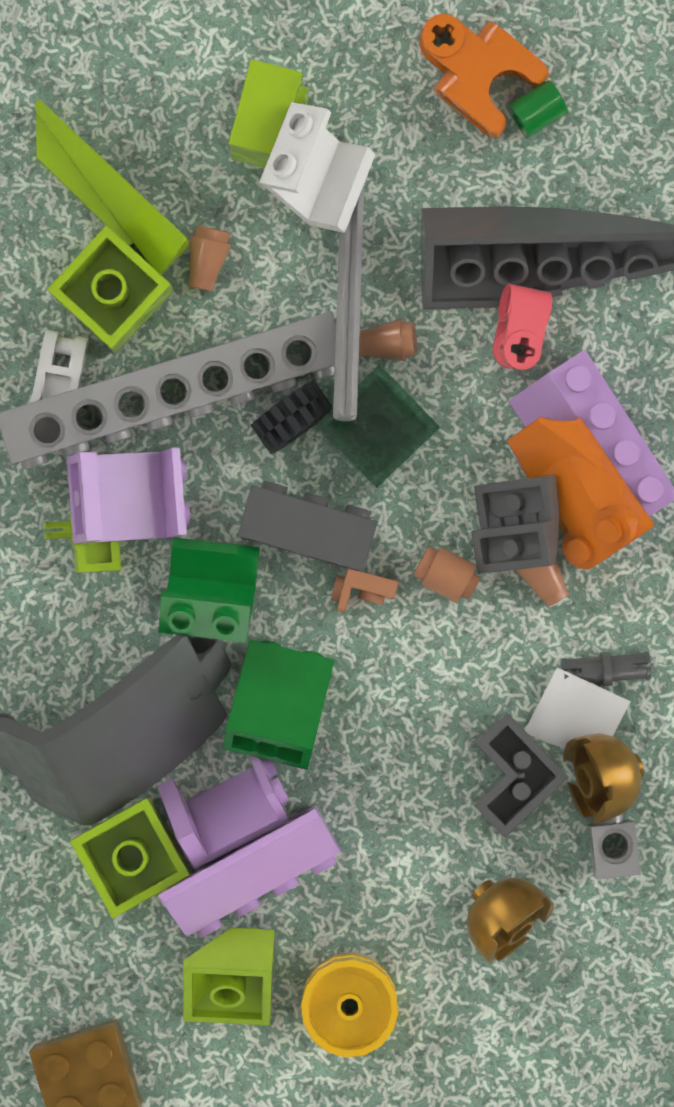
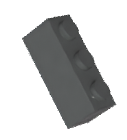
M263 480L261 488L251 486L237 534L238 537L347 569L364 571L378 521L370 519L371 511L352 505H346L345 512L329 508L330 499L306 492L303 500L286 495L288 487Z

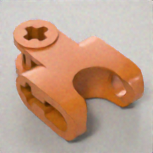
M438 14L431 17L422 29L419 43L421 52L429 62L444 73L442 78L433 87L434 92L490 138L498 139L506 129L505 115L495 107L489 95L492 80L502 75H514L527 82L533 88H536L549 78L548 69L539 58L504 29L491 21H488L476 35L457 18L449 14ZM447 32L451 35L448 42L449 45L445 43L440 47L434 45L435 34L440 36Z

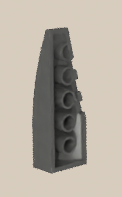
M517 206L422 208L420 237L423 309L498 308L503 289L508 283L547 291L552 294V297L563 295L562 290L582 285H587L588 289L605 286L604 282L609 279L625 276L628 280L674 271V225L629 216L560 208Z

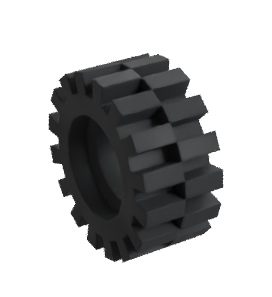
M312 380L301 388L296 389L289 396L287 395L279 403L273 405L270 410L251 424V427L269 453L273 454L320 423L321 420L333 412V406L315 380Z

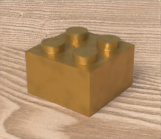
M118 1019L34 1044L29 1051L45 1107L142 1106L143 1100Z

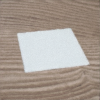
M557 667L525 731L539 740L565 748L566 743L570 740L588 734L601 733L613 736L631 701ZM564 674L568 675L569 677L564 679Z

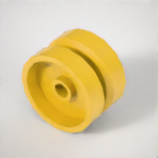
M354 952L335 954L319 963L308 976L302 994L303 1024L312 1040L328 1053L346 1058L364 1056L381 1047L394 1031L399 1013L395 984L387 970L371 957ZM354 999L357 1002L358 1010L352 1013L348 1008L343 1012L341 1006L344 1000Z

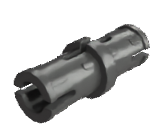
M600 652V657L561 659L562 670H580V673L571 674L590 683L602 682L603 686H612L613 681L651 680V667H632V665L650 663L649 652L610 656V652ZM564 674V679H567L569 676Z

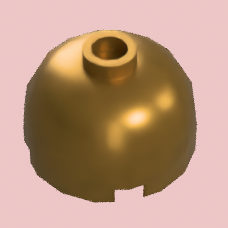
M601 733L584 735L566 743L563 752V762L570 759L572 761L577 785L568 782L572 801L579 813L584 818L593 816L594 819L591 823L597 824L611 820L629 810L637 800L641 788V778L644 776V767L640 757L633 753L631 748L618 737Z
M504 878L494 884L490 879L482 883L471 896L475 902L468 911L467 929L472 943L488 963H492L494 957L497 961H500L515 952L529 939V937L524 936L532 929L535 924L534 921L538 917L543 923L548 920L554 910V903L542 890L527 880Z

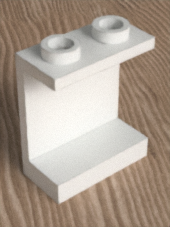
M291 102L259 183L308 225L345 233L374 160L375 153L369 147L337 140L326 129L331 115L328 109Z

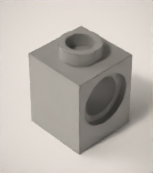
M623 814L601 823L587 824L593 876L597 880L641 875L634 821L623 820ZM611 833H619L624 839V848L616 856H606L602 850L604 838Z

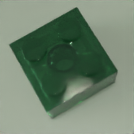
M379 364L358 384L356 419L353 421H338L334 419L332 409L316 424V429L377 491L438 433L440 426Z

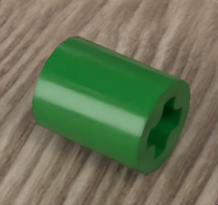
M550 80L545 81L507 105L510 115L526 138L568 114L567 106L561 94Z

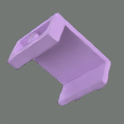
M171 448L160 452L97 455V452H82L66 457L73 544L162 539L187 535L186 527L190 523V509L188 503L184 501L183 484L186 481L187 468L184 459L180 456V448Z
M249 756L253 765L252 768L188 800H185L173 778L157 785L176 838L194 869L290 821L283 807V804L290 801L278 777L273 780L271 779V777L278 774L272 761Z

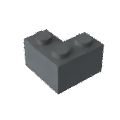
M503 712L473 741L503 773L472 804L506 838L568 778V775L507 712Z

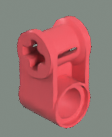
M509 283L505 286L499 302V318L492 346L493 356L500 366L509 369L527 370L539 361L542 354L546 326L552 311V294L550 292ZM512 344L523 347V355L512 353Z

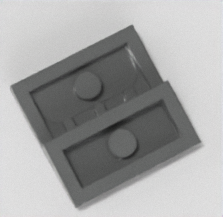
M556 474L474 486L481 529L473 530L471 534L478 574L555 565L559 539V502Z

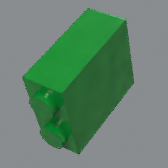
M250 639L227 722L222 749L308 770L335 660L326 658L314 651L301 652L282 647L273 641L266 640L260 642Z

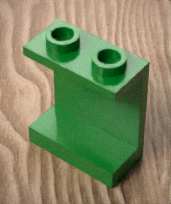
M174 537L171 547L168 585L166 592L162 591L158 633L181 634L184 636L247 643L257 583L260 547Z

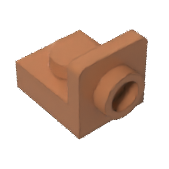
M348 568L346 577L337 575L331 600L339 602L338 612L345 613L351 589L353 588L360 590L358 599L383 605L385 597L395 598L399 582Z

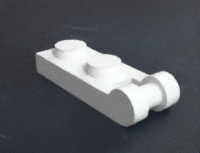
M45 331L31 403L80 388L89 346L88 337L76 335L75 339L61 337L60 332ZM56 353L71 356L69 368L54 365ZM42 418L35 425V435L43 443H52L60 435V426L53 418ZM63 449L50 452L51 454L64 456Z

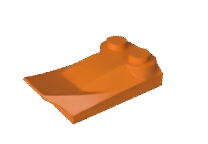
M539 417L507 440L527 478L556 474L559 529L564 535L562 548L566 559L572 565L580 569L589 570L655 526L581 417L571 421H558Z

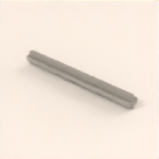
M364 185L345 233L339 232L333 417L338 421H353L357 417Z

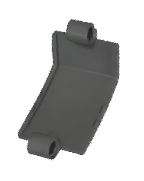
M181 634L175 635L113 687L66 720L45 732L37 731L17 722L10 714L0 713V768L17 776L29 797L38 805L81 825H92L101 821L169 774L198 749L224 722L227 714L215 689L229 673L231 661L221 641Z

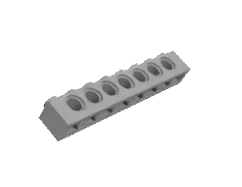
M332 311L2 411L0 412V430L11 464L21 462L22 469H28L47 463L46 454L63 449L65 457L89 450L88 441L104 436L106 443L109 444L132 437L129 429L131 427L146 423L148 431L174 424L171 415L188 410L190 418H194L215 411L213 402L230 398L231 405L233 406L257 398L254 390L271 385L272 391L275 393L298 386L296 377L312 372L314 380L334 375L336 323ZM291 342H301L308 348L309 358L304 365L294 366L287 360L286 349ZM251 354H259L267 361L268 370L261 379H253L245 372L244 362ZM209 367H219L225 372L227 381L221 391L212 392L204 386L202 376ZM175 379L183 384L185 397L179 404L171 405L162 399L160 389L166 380ZM135 392L142 397L144 408L137 417H126L120 412L118 402L124 393ZM94 405L100 409L102 422L98 428L89 431L82 429L78 425L76 415L82 406ZM50 417L58 422L60 435L56 441L43 443L37 439L35 425L42 418Z

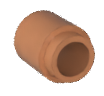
M430 545L427 547L413 574L414 577L422 580L420 585L456 604L461 596L467 600L470 599L481 578L474 574L477 567L474 563L441 546L437 550Z

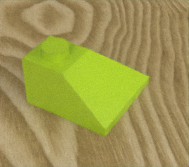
M255 927L230 928L186 958L183 963V1021L270 1026L275 930Z

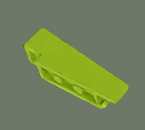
M38 99L35 102L37 159L131 248L136 245L147 262L159 274L163 275L190 247L187 237L46 104Z

